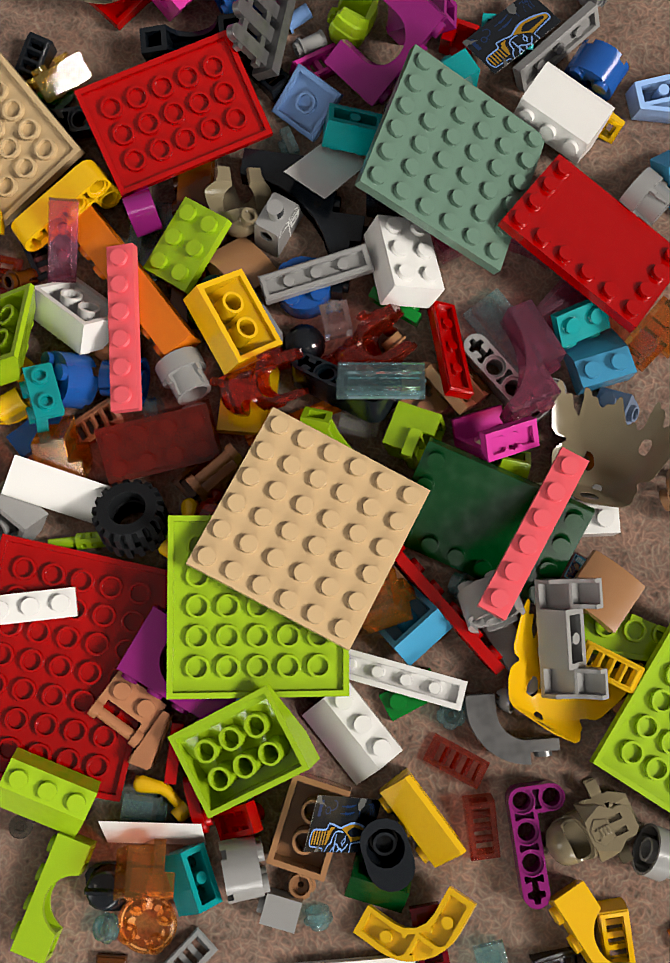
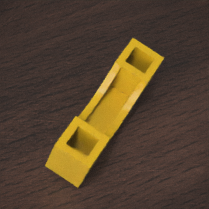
M576 879L550 897L549 904L551 908L548 910L554 921L559 926L563 924L569 936L566 939L576 954L581 953L587 963H612L602 955L594 937V924L601 907L585 882Z

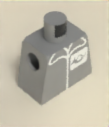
M276 192L272 193L254 224L255 245L278 258L303 217L299 205Z

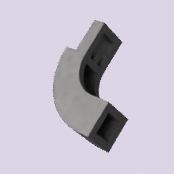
M494 693L467 694L464 696V713L470 730L476 739L497 757L516 764L532 765L530 752H534L535 757L552 756V751L560 750L559 738L556 736L519 738L508 734L499 723Z

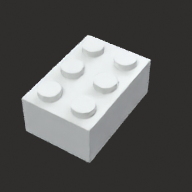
M377 214L365 232L364 239L374 267L373 276L380 305L430 308L445 290L430 233L404 217Z

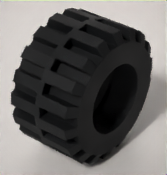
M125 479L121 484L117 482L111 484L112 488L109 490L105 488L101 492L103 496L96 498V507H92L91 513L93 515V525L107 549L111 553L114 551L120 557L126 554L128 558H134L135 554H139L142 557L146 555V551L151 550L153 552L156 550V544H162L165 540L164 534H168L169 515L159 490L156 487L153 488L152 484L147 481L143 484L141 479H135L133 482ZM136 512L143 513V515L133 523L120 524V522L129 514Z

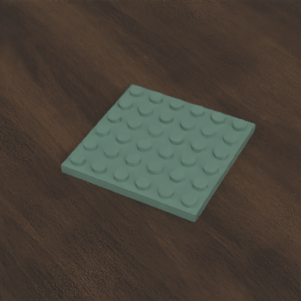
M415 44L407 55L355 186L490 273L496 274L501 271L512 239L510 235L498 227V224L529 189L545 141L539 131Z

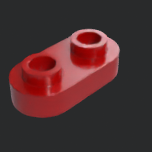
M184 776L183 787L192 824H201L203 833H209L210 826L214 825L213 817L208 819L188 777Z

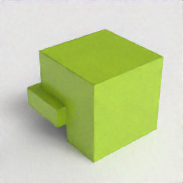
M398 401L382 441L388 454L403 459L408 468L416 471L430 437L442 441L446 430L442 414Z

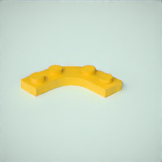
M449 886L433 916L427 923L419 927H406L399 924L370 904L365 909L353 933L390 958L405 962L426 960L439 955L457 940L477 903L453 886Z

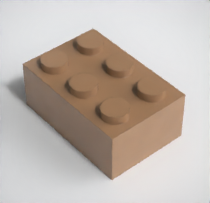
M307 772L293 777L266 863L324 882L333 852H304L317 796L350 797L351 787Z

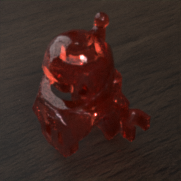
M388 304L371 313L363 310L357 314L355 318L361 321V323L358 324L353 335L344 340L340 347L321 359L332 362L334 365L367 379V368L376 372L384 368H393L403 362L418 345L415 341L411 342L409 340L400 343L383 354L381 353L378 344L380 335L384 333L389 337L398 329L393 325L405 314L400 306Z
M281 347L257 354V359L260 360L242 369L220 377H212L209 380L211 386H220L221 400L225 408L230 413L240 417H248L250 415L251 400L265 411L272 410L273 407L276 409L284 407L288 402L309 394L308 388L277 394L270 385V374L276 368L279 371L291 368L289 363L304 357L301 348L282 351Z

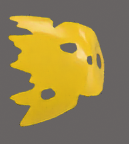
M527 599L524 605L525 614H521L514 642V653L519 658V661L510 668L508 678L509 701L515 709L546 730L568 741L577 743L581 739L582 726L580 719L598 720L620 702L627 692L608 683L609 699L542 698L541 688L539 689L538 632H536L533 638L532 624L534 614H529L530 599ZM609 656L604 657L599 668H605ZM628 667L621 682H626L632 669L631 667ZM618 668L612 670L611 677L614 678ZM535 676L538 680V692L531 697L527 694V686L532 677ZM539 712L543 719L541 720L536 717L534 713Z

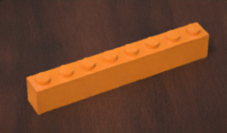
M93 203L63 230L72 241L75 242L77 240L81 245L78 248L79 252L88 261L92 260L95 266L92 268L102 280H107L106 247L125 243ZM138 261L140 332L148 340L151 338L156 345L153 349L161 358L183 347H196L201 343V340Z

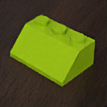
M32 283L0 295V386L20 380L23 373L22 368L29 347L28 342L34 325L33 319L36 310L35 286Z
M18 747L0 781V807L75 838L95 800L101 781Z

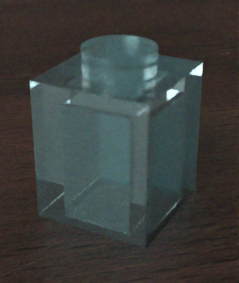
M129 790L124 793L119 822H164L168 804L163 803L164 797L161 794L138 793Z

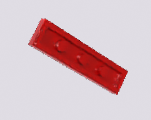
M435 301L430 308H427L444 395L469 400L474 395L455 305Z

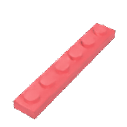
M133 243L106 247L111 412L115 414L142 411L137 246Z
M564 447L559 450L481 596L477 607L503 621L507 619L589 463L588 460Z

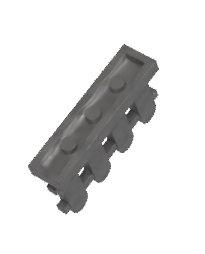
M236 0L232 4L233 13L239 19V22L227 26V37L233 43L232 48L236 52L242 51L251 60L250 65L253 67L252 76L258 81L279 76L296 0ZM253 5L262 13V16L252 7ZM247 28L257 36L256 39L247 32Z

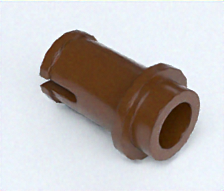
M33 268L21 271L8 270L2 276V284L6 290L10 291L28 283L36 285L38 279L30 280V278L38 277V274Z

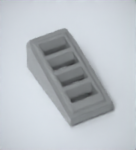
M197 927L163 963H175L174 960L177 957L183 963H192L183 953L186 948L197 958V963H206L218 949ZM195 938L208 951L204 956L191 943Z

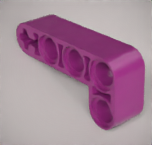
M149 188L122 198L137 238L163 229Z
M551 780L513 784L505 792V804L519 892L525 903L533 909H542L550 901V887L538 813L558 810L565 802L563 789ZM550 787L554 788L556 792L555 798L551 802H544L542 798L544 790ZM517 792L526 793L527 800L522 806H515L513 804V797ZM522 823H530V834L525 837L519 836L517 833L518 827ZM527 854L536 855V862L531 867H524L522 864L523 858ZM528 877L534 878V883L540 890L536 892L535 898H532L530 895L533 892V887Z

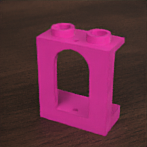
M500 404L451 419L455 446L487 462L540 446L537 418L528 416L505 423L502 405Z

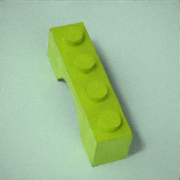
M58 832V834H54L51 837L46 850L50 852L47 861L40 865L35 875V880L38 881L34 892L31 891L24 902L23 909L26 912L23 920L17 922L11 934V939L14 940L10 949L11 952L37 963H46L51 958L63 929L55 919L51 909L52 891L60 879L68 876H79L87 869L98 841L77 833L75 838L62 832Z

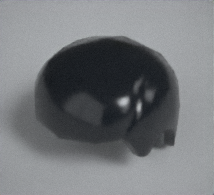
M298 324L289 329L283 338V351L290 360L295 354L300 352L311 353L319 358L325 352V339L321 332L312 325Z

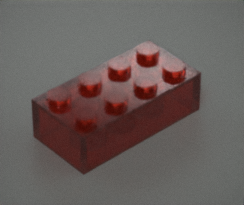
M209 399L100 424L94 429L109 485L115 482H123L125 479L132 480L212 461L222 453Z

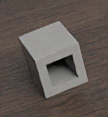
M270 887V892H267V895L259 899L256 910L257 913H261L259 924L294 934L303 899L295 898L287 891Z

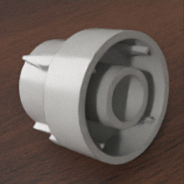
M648 167L629 186L619 199V202L646 224L652 225L670 206V188L662 176L651 167Z
M189 346L174 350L164 356L155 366V371L163 387L171 389L177 402L181 405L196 402L206 396L211 390V385L204 373L207 365L196 347Z
M649 823L639 831L632 848L634 858L632 866L638 875L658 882L666 878L670 879V830Z

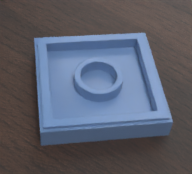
M298 64L271 112L309 140L315 142L323 130L329 103L339 104L343 94L305 66Z

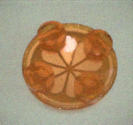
M146 892L131 897L123 905L118 916L119 941L129 949L140 954L158 955L171 943L177 930V916L173 906L166 898L156 893Z

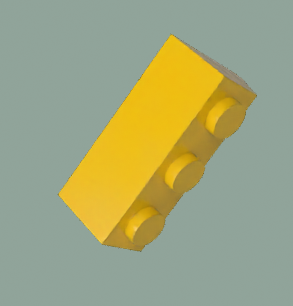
M242 268L196 285L183 299L224 375L247 366L283 344Z
M405 768L379 789L382 795L378 799L388 814L394 812L400 821L398 823L403 826L407 837L412 836L418 844L415 851L425 864L430 861L436 868L466 852L460 838L408 768Z

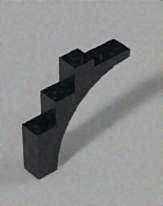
M244 148L240 170L242 184L249 185L246 172L248 167L260 168L261 174L272 193L276 192L299 205L303 215L313 224L323 240L328 255L365 243L364 234L369 228L365 226V216L340 213L341 197L337 196V189L324 199L284 172L304 156ZM350 280L331 285V300L342 301L343 293H349Z

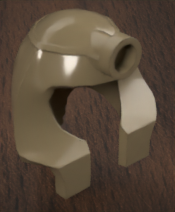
M217 166L215 168L216 178L214 182L207 185L204 191L209 209L230 220L232 225L226 234L235 238L247 237L254 233V224L271 197V189L265 182L260 168L248 167L246 169L247 179L253 195L249 202L243 204L239 201L235 186L231 180L230 167Z

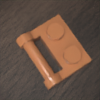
M231 443L223 448L225 451L195 476L190 475L186 479L187 483L210 508L222 499L244 460Z
M119 670L87 714L93 719L95 717L100 719L129 740L127 744L135 748L166 707L167 703L150 695L141 684H133L125 680L121 676L123 672ZM110 700L140 722L141 725L137 730H134L103 707L105 703Z

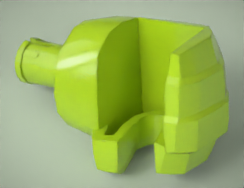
M339 0L338 7H332L327 15V22L330 24L328 28L330 39L336 44L340 40L347 39L358 48L366 39L376 21L378 0Z

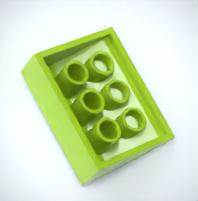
M269 684L168 736L208 819L309 770L320 759L306 730Z

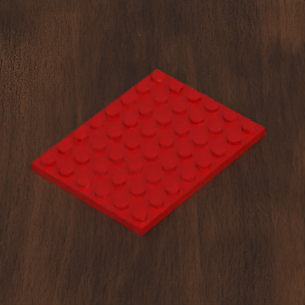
M2 533L0 540V595L76 587L78 616L0 625V780L13 754L19 747L101 781L95 798L120 802L129 766L128 760L133 747L127 744L129 740L97 717L93 719L87 712L119 670L116 668L153 606L159 605L166 609L167 570ZM110 700L103 706L105 709L134 730H137L139 722Z

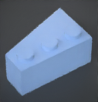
M670 74L634 82L625 93L631 120L670 124Z

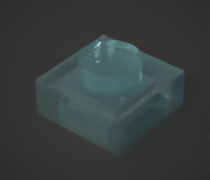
M287 126L280 129L281 140L277 142L280 153L300 155V149L290 127Z
M502 939L472 946L476 963H508Z

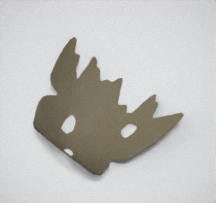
M559 380L555 387L552 402V430L556 435L565 437L566 440L553 449L551 464L562 447L583 458L587 451L591 452L594 457V467L590 471L584 470L571 496L582 502L617 508L631 505L637 494V485L654 479L670 459V425L665 428L663 427L665 410L661 408V403L658 402L644 428L637 430L636 423L629 425L626 423L622 397L615 404H607L602 408L598 398L593 396L591 390L586 387L580 415L578 416L574 408L573 394H566L564 383L562 380ZM646 439L651 440V449L645 456H642L638 450L642 441ZM598 484L602 487V490H595L592 486ZM580 493L593 494L598 499H588L581 496Z

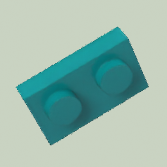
M589 299L550 315L554 334L549 336L548 339L549 343L562 349L574 347L578 341L597 337L600 335V332L611 328L609 316Z
M51 363L23 367L24 381L19 382L23 399L29 398L30 407H26L29 424L35 423L38 433L49 431L48 419L65 415L53 366Z

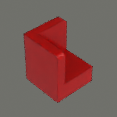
M457 18L456 29L442 34L439 53L454 55L466 48L471 55L472 52L462 42L480 29V26Z

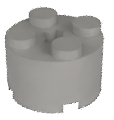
M495 570L486 573L485 578L477 581H466L457 587L459 591L457 598L468 630L472 633H479L478 628L486 627L487 632L505 628L518 621V613L525 614V608L520 595L505 621L477 607Z
M252 834L218 841L219 851H221L222 855L221 865L229 904L263 897L265 893L270 892L266 866L260 867L259 862L265 861L261 836L255 837Z

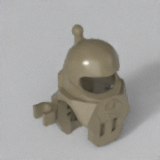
M593 777L582 781L590 798L582 799L573 804L575 809L566 812L564 816L557 818L550 824L546 831V843H542L544 853L549 852L558 863L564 866L575 865L596 857L601 862H604L615 855H618L623 864L633 860V855L626 842L630 841L637 834L641 824L625 792L612 790L601 792Z

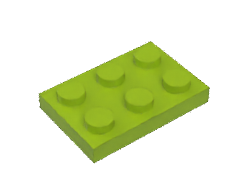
M185 196L143 268L184 293L189 294L195 287L232 223L229 219Z

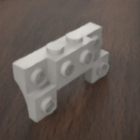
M602 578L535 579L541 697L549 699H609L607 668L587 666L583 609L603 608Z

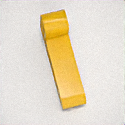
M84 160L12 222L11 229L24 248L29 252H34L45 246L94 202L104 209H110L117 205L122 197L116 185L105 171L94 161Z

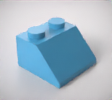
M612 328L600 332V335L597 337L578 341L574 347L560 348L576 395L584 394L586 387L594 391L601 387L630 380L637 373L628 345Z
M409 580L395 590L366 617L396 653L410 666L453 628L440 610Z

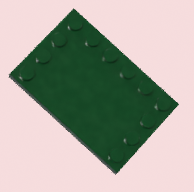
M430 437L412 477V481L429 489L430 492L403 545L477 579L485 578L486 573L496 570L541 485ZM572 498L569 499L519 594L520 598L526 601L530 599V602L536 605L534 580L561 577L595 514L594 508Z

